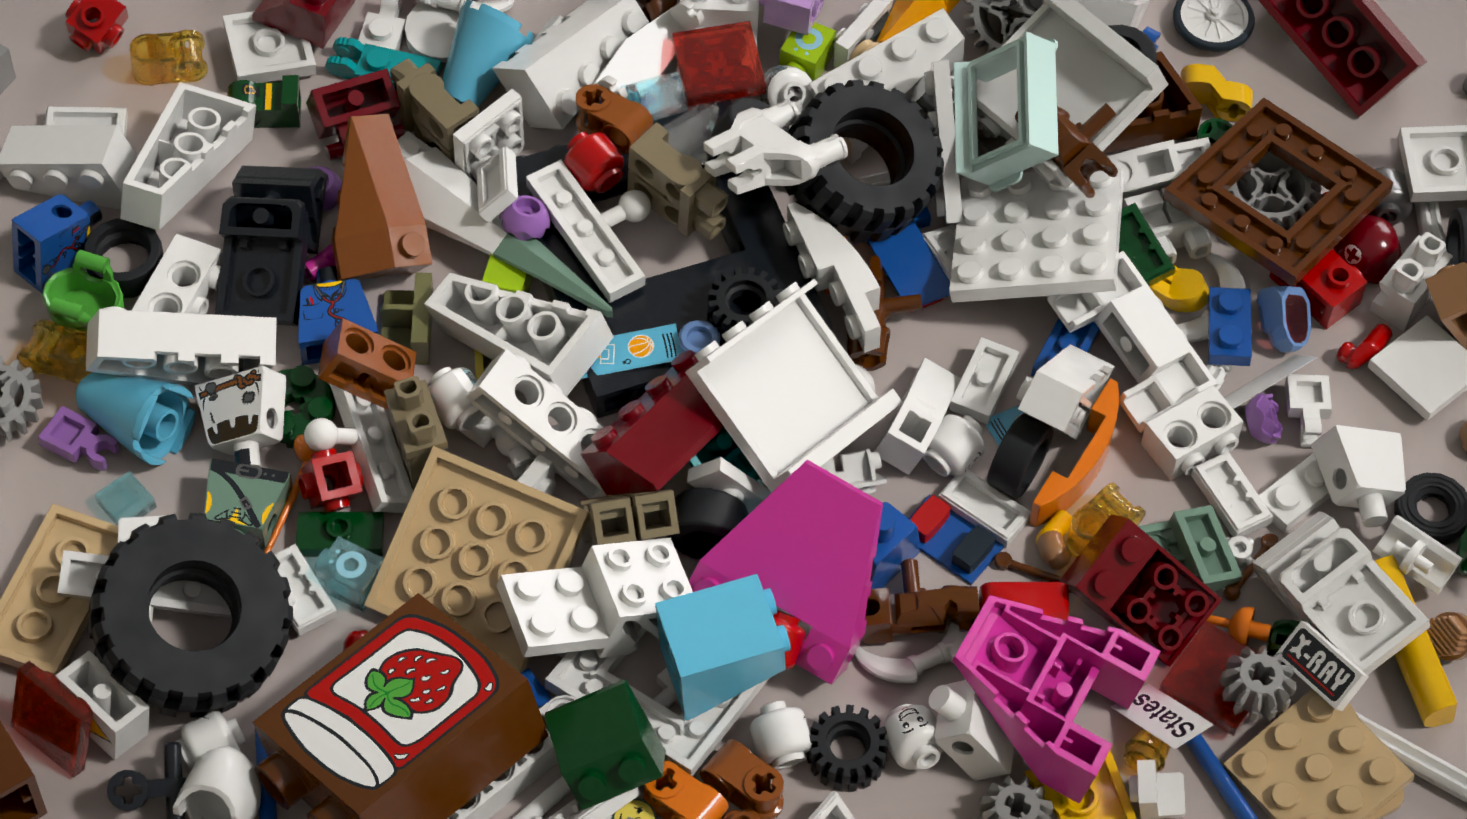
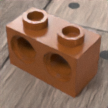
M342 318L323 343L318 379L388 410L384 391L394 388L396 381L414 376L417 352Z

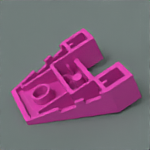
M806 460L699 560L689 580L692 591H699L758 574L763 590L771 589L777 607L812 626L802 645L796 664L832 685L847 669L865 635L867 623L865 615L868 597L871 594L872 581L870 579L873 558L876 557L883 503L813 462Z
M989 595L952 661L1037 779L1062 795L1080 803L1113 745L1073 722L1089 690L1092 689L1120 706L1129 709L1161 651L1122 629L1108 626L1106 631L1083 625V619L1072 616H1068L1066 620L1043 615V609Z

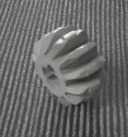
M1265 645L1259 648L1257 654L1246 646L1241 650L1239 656L1232 655L1227 660L1226 670L1222 672L1220 677V685L1225 687L1222 693L1223 701L1235 702L1233 707L1234 715L1246 710L1249 712L1251 722L1257 719L1259 713L1270 721L1272 718H1275L1277 710L1284 712L1288 709L1291 702L1290 697L1294 695L1297 685L1296 681L1292 680L1294 674L1293 665H1281L1283 660L1282 652L1271 657L1267 655Z
M1008 775L1004 778L1003 787L994 782L988 786V796H983L979 800L978 809L982 813L979 814L978 819H1052L1050 815L1053 812L1052 801L1043 800L1045 795L1043 786L1033 790L1029 788L1030 780L1028 776L1021 781V785H1015L1013 779ZM1011 812H1018L1020 817L1011 816Z

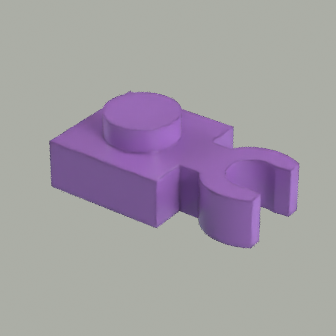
M64 406L60 407L38 436L40 446L73 463H76L84 455L88 457L91 466L98 470L105 471L107 468L105 458L98 455L101 450H110L115 454L120 451L118 442L114 437L107 434L98 435L97 423Z

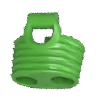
M84 250L77 252L73 267L54 273L44 285L42 293L45 306L56 328L87 339V324L99 309L106 307L124 308L123 293L119 283L113 278L110 258ZM83 268L102 273L104 278H95L89 275Z

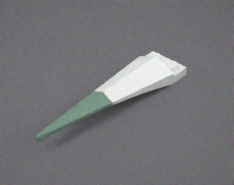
M409 131L398 139L427 228L465 243L488 255H492L588 307L601 311L606 317L613 318L612 307L536 238L522 241L517 239L512 233L505 232L499 215L489 223L483 219L478 213L477 184L437 147H429Z

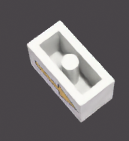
M90 650L55 675V704L114 760L148 735L150 707L141 698L117 683L110 676V672L105 665L100 663L99 659Z

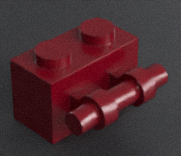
M388 68L313 89L306 102L318 139L334 135L338 136L339 142L325 146L329 161L343 157L348 118L351 116L389 114L390 119H392L400 107ZM402 124L393 126L398 140L405 134V130Z

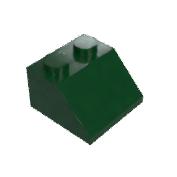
M626 679L545 712V720L561 774L582 810L663 777L666 750Z

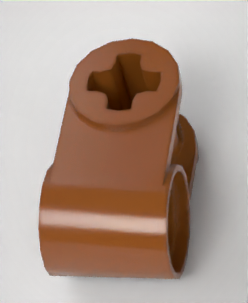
M589 84L580 88L576 93V106L580 110L576 118L578 132H587L588 135L596 132L606 134L621 154L629 153V147L653 126V117L643 105L630 101L604 86Z
M727 740L700 770L699 774L704 784L717 790L725 799L741 810L745 808L752 809L760 815V819H775L783 810L784 798L782 793L784 780L777 769L755 756L745 745L737 740Z

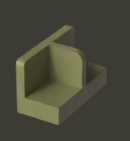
M415 273L414 291L386 290L384 292V302L380 308L381 336L416 351L415 364L429 365L432 317L424 303L434 292L432 273Z

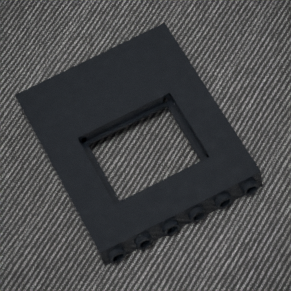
M730 99L717 103L710 102L689 111L670 113L663 118L653 120V125L657 122L668 130V144L682 155H690L696 158L701 163L703 169L705 162L716 159L719 156L713 157L704 150L703 142L712 138L713 128L732 102ZM560 144L546 151L516 157L518 196L528 195L534 197L526 186V176L559 160H562L564 163L565 155L569 151L567 145ZM629 153L622 154L624 158V166L621 170L623 176L615 186L603 193H597L596 190L591 192L584 190L592 203L617 197L627 192L628 171L630 170L628 168ZM729 172L716 177V186L728 194V203L720 213L726 217V226L721 230V233L731 254L646 278L645 286L609 303L552 221L550 228L546 229L543 237L536 238L612 307L613 318L606 317L605 315L603 317L613 335L676 324L679 337L680 330L687 323L696 320L709 322V319H707L709 289H712V282L715 278L721 281V273L726 270L733 276L734 267L741 266L742 273H748V266L756 267L755 275L757 276L764 270L769 273L768 281L775 278L778 282V289H782V291L794 282L802 288L812 281L811 278L805 279L798 262V255L800 254L796 245L790 246L786 240L783 231L785 220L769 185L738 195L728 188V180L742 173L735 174L734 172ZM542 282L551 303L553 300L569 303L571 308L582 311H586L587 308L592 309ZM813 287L805 295L832 331L833 327L815 287ZM747 298L734 300L729 305L730 310L740 315H750L761 307L758 302ZM724 338L720 339V346L726 343ZM671 362L598 376L590 367L587 371L588 378L581 380L598 419L618 413L626 404L638 400L646 392L645 386L651 380L664 375L673 366Z

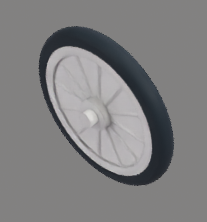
M1177 0L1173 10L1174 25L1180 36L1189 44L1205 51L1223 52L1239 47L1251 36L1255 25L1254 12L1247 0Z

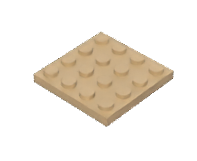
M433 446L364 606L389 616L419 593L521 673L525 670L530 657H523L496 585L500 576L505 574L569 568L588 524L590 512Z

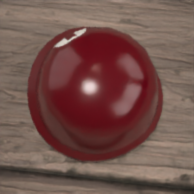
M1367 215L1334 247L1335 252L1349 265L1359 269L1369 284H1379L1402 256L1397 232L1394 227L1385 219L1373 215Z

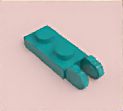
M342 36L335 39L333 49L336 54L343 57L330 56L325 64L326 70L329 71L328 73L345 79H352L387 68L390 74V70L405 59H410L418 68L429 63L436 70L437 76H439L442 69L441 60L371 44L363 45L357 39ZM392 81L393 86H394V89H395V91H396V90H397L396 84Z

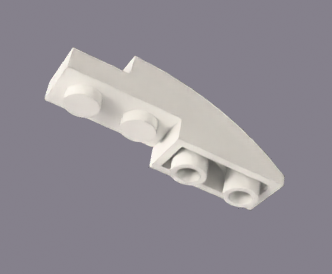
M1206 137L1175 144L1174 140H1169L1107 156L1114 165H1122L1124 174L1122 203L1125 198L1154 190L1161 191V188L1170 185L1211 147L1209 138Z
M796 202L788 204L787 222L783 223V231L790 246L796 245L800 253L798 255V262L804 278H811L817 281L818 284L815 286L817 292L829 288L834 304L837 307L842 305L847 315L844 317V321L850 338L852 340L858 339L864 353L880 348L881 326L874 313L875 310L879 309L880 286L870 268L846 238L828 222Z

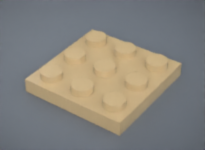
M1313 689L1308 691L1223 763V767L1228 775L1270 819H1369L1414 780V773L1347 706L1343 711L1336 710Z

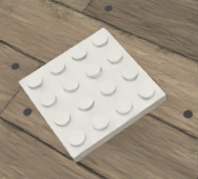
M1115 165L1118 169L1116 177H1109L1103 171H1097L1091 175L1089 183L1095 190L1093 198H1087L1073 183L1066 189L1054 179L1047 183L1036 172L1023 173L1020 182L997 192L991 191L989 185L967 177L962 178L960 192L963 222H959L956 225L949 287L952 303L1116 291L1124 182L1122 165Z

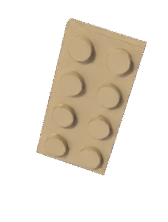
M52 503L0 599V662L55 681V675L65 668L90 618V600L57 596L63 550L109 556L110 552L118 544V525Z

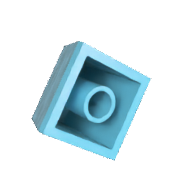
M758 574L655 603L660 649L685 721L705 713L786 670L785 652L791 650L788 633L784 625H776L773 615L777 614V606L770 588L763 590Z

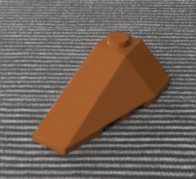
M389 114L351 116L348 118L342 160L344 167L342 189L338 191L337 204L339 205L337 225L333 227L331 240L338 281L414 274L432 265L433 262L426 223Z

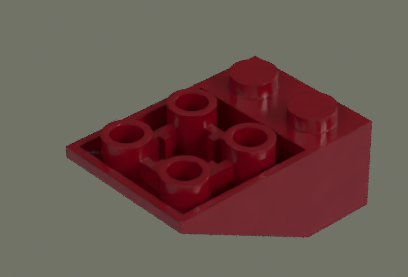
M1114 514L1109 516L1059 580V582L1067 584L1068 589L1116 628L1122 629L1160 650L1161 652L1157 659L1168 667L1174 663L1223 600L1129 518Z

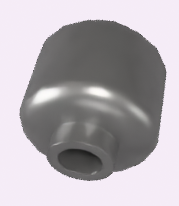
M1376 168V171L1394 183L1391 193L1368 215L1381 217L1394 226L1405 220L1413 208V203L1410 202L1406 177L1396 169Z

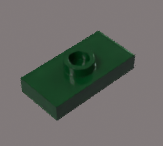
M1136 203L1123 208L1121 212L1119 253L1122 251L1126 253L1148 286L1175 273L1174 265Z
M298 512L296 546L303 556H341L350 551L358 552L363 556H383L384 512Z

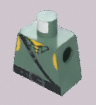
M211 458L204 508L206 520L219 523L221 517L235 522L233 529L244 535L251 531L261 539L258 547L261 549L266 548L292 489L290 472Z

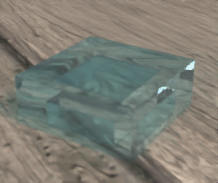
M130 471L95 494L97 504L116 525H118V521L121 518L144 517L157 508L155 498Z

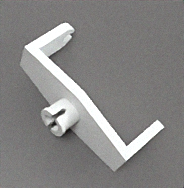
M690 0L680 1L624 40L593 84L604 86L626 99L629 98L640 87L649 84L662 74L691 31L704 22L705 18L702 11L695 12L693 10L695 4Z

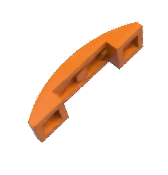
M1109 379L1091 408L1087 431L1095 435L1068 478L1054 471L1051 472L1033 501L1029 524L1038 527L1047 523L1058 510L1066 511L1086 492L1097 477L1109 452L1119 407L1117 381Z

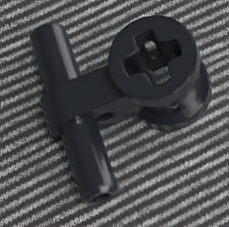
M167 742L163 745L165 779L147 780L143 774L134 770H122L113 775L107 785V796L111 804L120 810L131 811L142 807L148 798L166 797V818L185 819V813L181 816L173 814V805L187 777L183 778L181 743ZM127 777L132 778L134 785L141 786V794L134 795L133 803L130 804L126 803L124 796L117 795L116 793L117 787L123 786Z

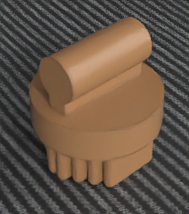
M1444 612L1435 618H1431L1429 621L1430 628L1427 629V633L1438 658L1447 661L1465 659L1467 657V616L1459 612Z

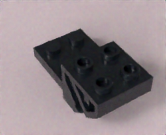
M241 166L232 182L234 196H230L222 205L219 234L224 237L215 315L276 318V325L298 326L300 292L303 288L307 254H318L327 181V175L321 169Z

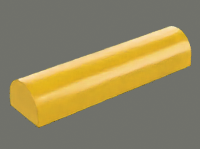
M1389 555L1375 560V563L1415 604L1396 558L1393 555ZM1426 630L1395 654V658L1424 726L1436 727L1453 722L1458 702Z

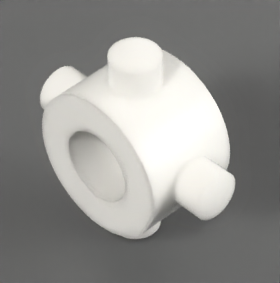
M1244 536L1226 537L1238 566L1250 565L1254 561L1251 557L1254 544L1253 539Z

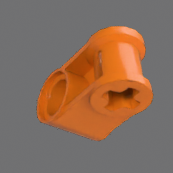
M670 761L664 762L663 777L644 784V803L649 805L653 813L662 819H721L729 808L728 802L717 790L700 782Z

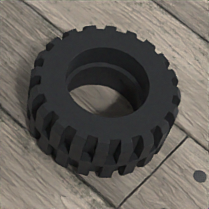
M860 79L848 80L845 85L843 83H835L828 86L824 92H819L811 99L795 124L790 127L788 134L808 145L826 139L833 134H838L839 137L860 140L871 146L882 157L889 171L890 185L873 186L863 183L851 176L839 161H835L820 168L815 178L798 185L785 186L789 196L794 194L797 204L828 222L842 236H850V241L854 243H865L869 237L872 242L886 240L890 235L896 236L902 232L931 201L930 199L935 195L940 186L939 177L943 174L944 160L942 157H938L943 152L941 140L939 137L934 138L933 132L936 128L930 118L925 119L921 115L922 108L915 101L909 103L903 98L904 93L896 88L889 91L884 89L883 83L870 81L868 85H864L863 80Z

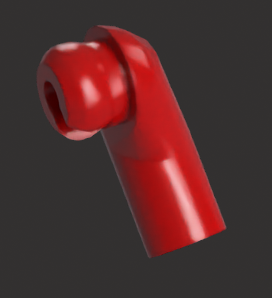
M1377 324L1358 347L1351 342H1344L1337 352V360L1345 363L1346 368L1358 369L1384 349L1393 336L1392 330L1385 324Z

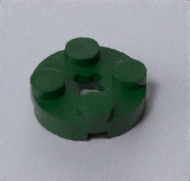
M304 365L278 371V373L286 376L285 407L292 402L302 404L300 405L301 412L294 415L291 410L284 412L283 438L279 443H286L287 448H293L296 437L304 435L306 426L312 420L325 418L332 421L336 413L335 398L330 385L318 379V375L314 373V370Z

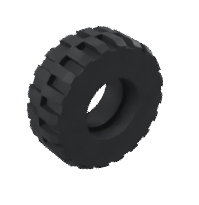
M190 513L188 519L178 520L175 514L159 517L158 523L151 527L146 523L137 527L131 532L128 540L125 542L120 541L110 552L108 560L99 571L89 604L90 618L88 621L89 638L94 640V655L99 659L100 663L105 665L110 672V676L117 683L141 698L146 704L149 703L160 707V714L176 717L177 712H189L191 718H199L212 710L218 709L222 713L236 707L239 700L245 697L250 698L261 688L263 682L270 677L289 640V628L293 622V607L288 602L291 589L287 577H281L277 571L280 562L272 551L265 554L258 547L261 539L254 533L248 531L244 535L233 529L235 522L222 517L219 523L207 521L205 513ZM180 580L196 581L213 588L222 596L231 612L232 623L227 637L218 646L203 651L183 650L169 644L156 632L149 618L150 601L156 591L168 583Z

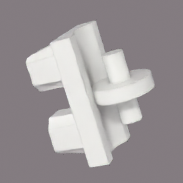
M1399 515L1394 517L1386 533L1372 551L1381 558L1393 555L1403 574L1410 576L1436 595L1441 593L1463 559Z

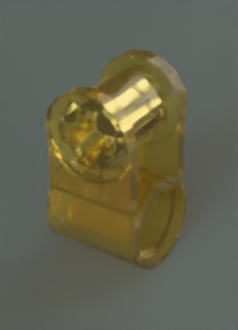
M195 30L138 35L132 40L129 47L134 79L138 83L148 86L175 82L192 83L203 79L208 73V65L202 56V50L205 46L203 35ZM186 41L189 42V48L185 47ZM187 65H191V71H188Z
M39 319L34 322L31 339L27 346L21 348L17 354V360L20 361V364L25 368L30 367L34 373L54 376L79 384L83 378L92 373L86 371L87 332L64 327L49 320Z
M1109 483L1092 500L1073 514L1065 543L1067 551L1071 556L1077 558L1094 537L1085 535L1082 532L1095 535L1111 514L1129 518L1138 526L1143 520L1146 511L1141 506L1135 507L1119 493L1120 487L1116 483Z

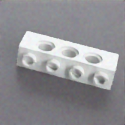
M176 234L132 310L206 314L210 297L214 290L218 291L222 260L221 249ZM191 284L190 286H187V287H181V286H183V285Z
M508 349L504 350L492 360L466 397L471 400L476 408L534 455L538 456L541 454L553 461L554 471L590 499L607 496L580 455L583 452L581 443L589 446L592 443L591 437L604 427L597 423L596 417L589 410L578 407L565 397L563 390L557 384L543 379L533 371L530 363L524 357L511 353ZM515 390H519L525 395L527 405L517 399ZM548 416L558 422L560 431H556L550 426Z

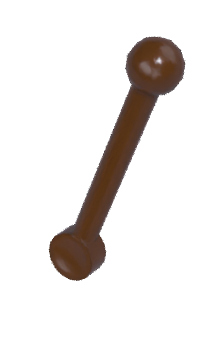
M1269 533L1262 537V547L1253 557L1254 560L1278 543V537L1275 534ZM1253 563L1247 565L1244 569L1241 581L1225 587L1223 593L1227 600L1236 601L1240 597L1241 587L1254 572Z
M999 552L995 557V566L999 570L1004 571L1012 568L1049 582H1059L1061 576L1012 560L1011 555L1007 552Z

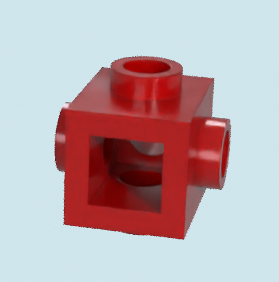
M74 0L65 14V17L68 18L65 21L66 26L71 34L69 39L84 51L88 52L92 48L99 54H102L107 46L113 48L118 43L125 30L122 26L129 18L126 6L117 0Z
M333 448L311 454L312 459L300 468L302 474L298 475V485L302 498L304 500L309 499L311 509L324 507L326 513L351 507L349 501L363 492V475L358 462H355L353 451L337 454L336 449ZM325 478L330 479L333 487L330 491L327 489Z

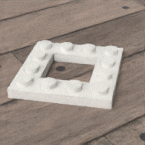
M634 620L632 623L640 639L647 629H643L642 625ZM596 649L567 652L545 679V689L557 696L568 695L576 699L621 681V679L611 673L626 655L599 658ZM769 679L686 721L683 713L679 716L634 687L630 686L666 750L665 761L675 763L693 776Z

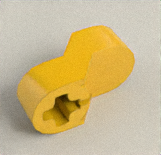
M1190 64L1182 68L1180 72L1181 79L1198 102L1205 104L1216 118L1238 122L1252 109L1253 90L1246 84L1226 81L1213 65Z
M1174 265L1175 273L1149 286L1163 305L1175 312H1196L1208 303L1209 288L1203 275L1197 270L1182 269Z

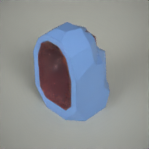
M1274 286L1259 289L1257 303L1259 306L1261 329L1268 334L1269 341L1273 347L1283 353L1296 352L1304 347L1311 333L1310 301L1305 289L1292 286Z

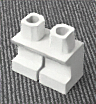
M1161 188L1160 193L1158 190L1124 199L1122 209L1136 203L1172 264L1176 262L1177 258L1175 249L1185 247L1190 258L1194 260L1210 254L1212 241L1209 230L1163 200L1165 188Z
M1425 232L1422 236L1418 235L1380 281L1381 292L1373 300L1369 311L1404 332L1423 309L1424 305L1432 298L1425 279L1436 275L1441 268L1451 265L1453 255L1445 251V242L1429 232Z

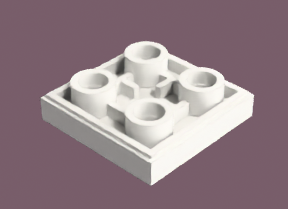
M514 89L509 90L453 133L455 165L475 183L477 182V168L499 149L507 146L516 156L522 151L525 142L522 96Z
M1428 315L1372 357L1368 364V368L1427 421L1467 390V350Z

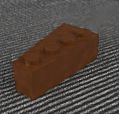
M1162 51L1157 52L1156 65L1160 68L1168 86L1103 151L1104 154L1169 140L1195 137L1197 135L1203 107Z

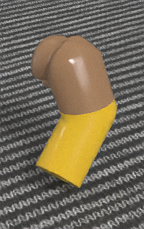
M1058 510L1036 537V544L1041 559L1045 563L1048 562L1054 570L1064 568L1071 558L1070 553L1065 550L1063 537L1071 529L1075 521L1064 510Z

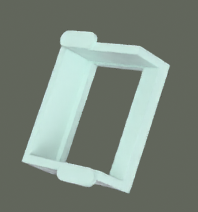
M1026 31L1023 33V37L970 62H954L955 157L957 174L989 185L991 191L997 192L1020 182L1023 177V170L1059 155L1055 55L1058 48L1057 40L1053 38L1046 40ZM1017 69L1019 139L978 157L976 79L989 82Z

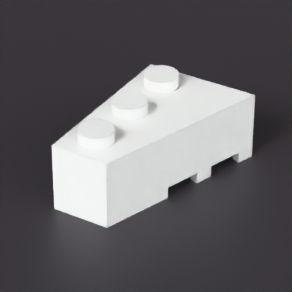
M117 125L11 126L0 152V171L14 189L53 197L58 194L65 195L70 200L83 203L91 200L98 206L121 210L123 182L138 155Z
M1070 344L1039 368L1033 378L1029 376L1025 378L1016 397L1017 400L1021 401L1018 409L1051 426L1053 429L1078 440L1089 419L1091 408L1104 389L1115 366Z

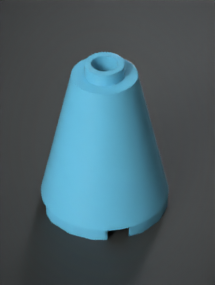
M466 0L459 13L442 80L444 82V89L459 104L470 99L479 107L500 82L492 68L501 61L507 62L516 55L515 51L525 44L531 45L535 38L531 31H529L527 37L520 33L519 30L522 24L505 13L483 3L479 10L471 8L473 0Z
M92 372L83 378L77 386L76 402L78 408L138 459L147 464L161 465L167 462L162 460V458L169 452L177 454L191 433L195 419V410L189 408L188 397L193 399V396L182 385L158 380Z

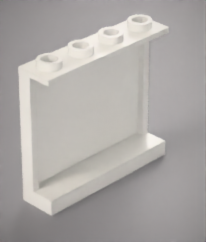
M1044 0L1045 3L1002 46L1023 37V33L1026 31L1046 40L1049 38L1057 40L1058 48L1055 52L1057 106L1069 113V120L1075 125L1078 122L1081 124L1085 123L1105 103L1117 114L1090 139L1103 152L1168 86V83L1158 65L1076 0ZM1017 69L989 82L976 79L977 115L981 118L979 120L980 125L994 138L1001 134L1008 140L1005 145L1018 140V122L1015 120V115L1018 111ZM951 78V88L954 91V79ZM1052 159L1032 167L1047 183L1054 179L1065 189L1072 183Z
M815 279L802 288L794 282L775 296L779 301L777 306L773 307L770 301L755 310L749 315L753 321L752 324L747 327L742 320L722 334L726 343L719 346L715 340L694 355L699 362L685 372L771 493L806 460L821 467L903 403L894 389L880 397L877 396L806 297L805 293L818 284Z

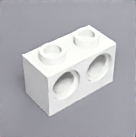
M1212 385L1148 421L1145 425L1141 445L1169 480L1172 481L1182 474L1191 475L1193 467L1204 463L1217 454L1221 455L1228 451L1231 452L1239 443V435L1244 421L1215 386ZM1205 424H1211L1217 428H1209ZM1172 443H1177V444H1180V445H1182V446H1184V447H1183V448L1175 447V446L1172 445Z

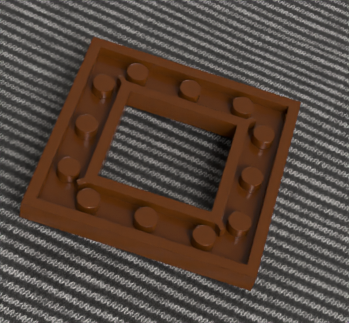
M1262 98L1165 188L1163 200L1294 287L1391 193L1394 182L1266 98ZM1269 151L1329 190L1288 231L1227 191Z

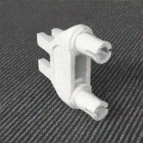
M788 99L763 110L752 107L738 113L731 129L703 142L704 150L713 157L719 155L716 159L705 162V170L709 174L717 177L729 172H734L735 174L742 172L741 175L728 180V188L737 195L765 185L793 186L815 178L820 168L835 161L845 159L848 156V148L844 139L839 137L838 134H833L826 139L808 145L801 140H796L785 132L783 128L794 125L799 117L797 106L793 102L790 103Z

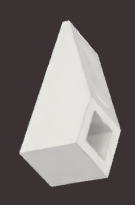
M924 358L902 398L903 403L895 411L874 452L878 451L882 460L910 475L924 456L937 432L961 378Z

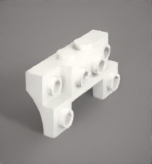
M1124 251L1120 252L1118 257L1116 291L1052 295L1047 299L1070 333L1091 322H1095L1135 378L1138 385L1123 392L1119 397V404L1140 433L1144 432L1148 421L1208 387L1218 384L1188 342L1186 335L1175 324L1165 310L1161 300L1155 296Z

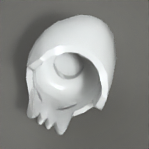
M229 746L207 751L195 763L173 805V814L181 816L187 811L190 819H254L260 808L261 783L254 771V765L243 753Z

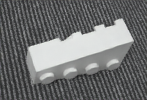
M942 8L810 82L809 90L812 97L835 83H843L845 85L848 80L860 79L863 80L864 85H868L870 81L883 83L886 90L891 91L893 88H896L904 93L903 98L909 103L916 102L926 92L924 72L931 71L932 61L949 60L950 72L954 70V62L963 61L965 37ZM842 137L848 148V156L846 158L852 165L861 157V152L869 145L854 138Z
M179 82L123 182L120 219L160 230L252 141L256 105Z

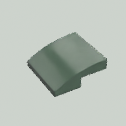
M1212 505L1175 511L1169 521L1138 526L1214 592L1241 581L1242 573Z

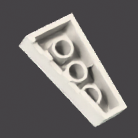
M588 0L566 15V20L561 24L549 27L542 32L540 39L531 45L525 44L515 51L516 55L507 62L501 61L492 69L507 92L514 89L522 96L523 117L530 127L564 129L579 110L576 106V93L583 86L593 84L623 41L649 24V21L636 0Z
M449 273L424 303L439 330L492 360L506 349L511 353L521 355L530 363L533 371L543 379L557 384L563 390L565 397L568 396L614 338L601 311L589 308L586 311L571 308L570 304L553 300L551 303L535 299L531 293L519 290L516 293L504 291L495 284Z
M106 307L99 309L87 324L86 371L195 386L259 366L272 369L276 365V318L133 311L121 307Z

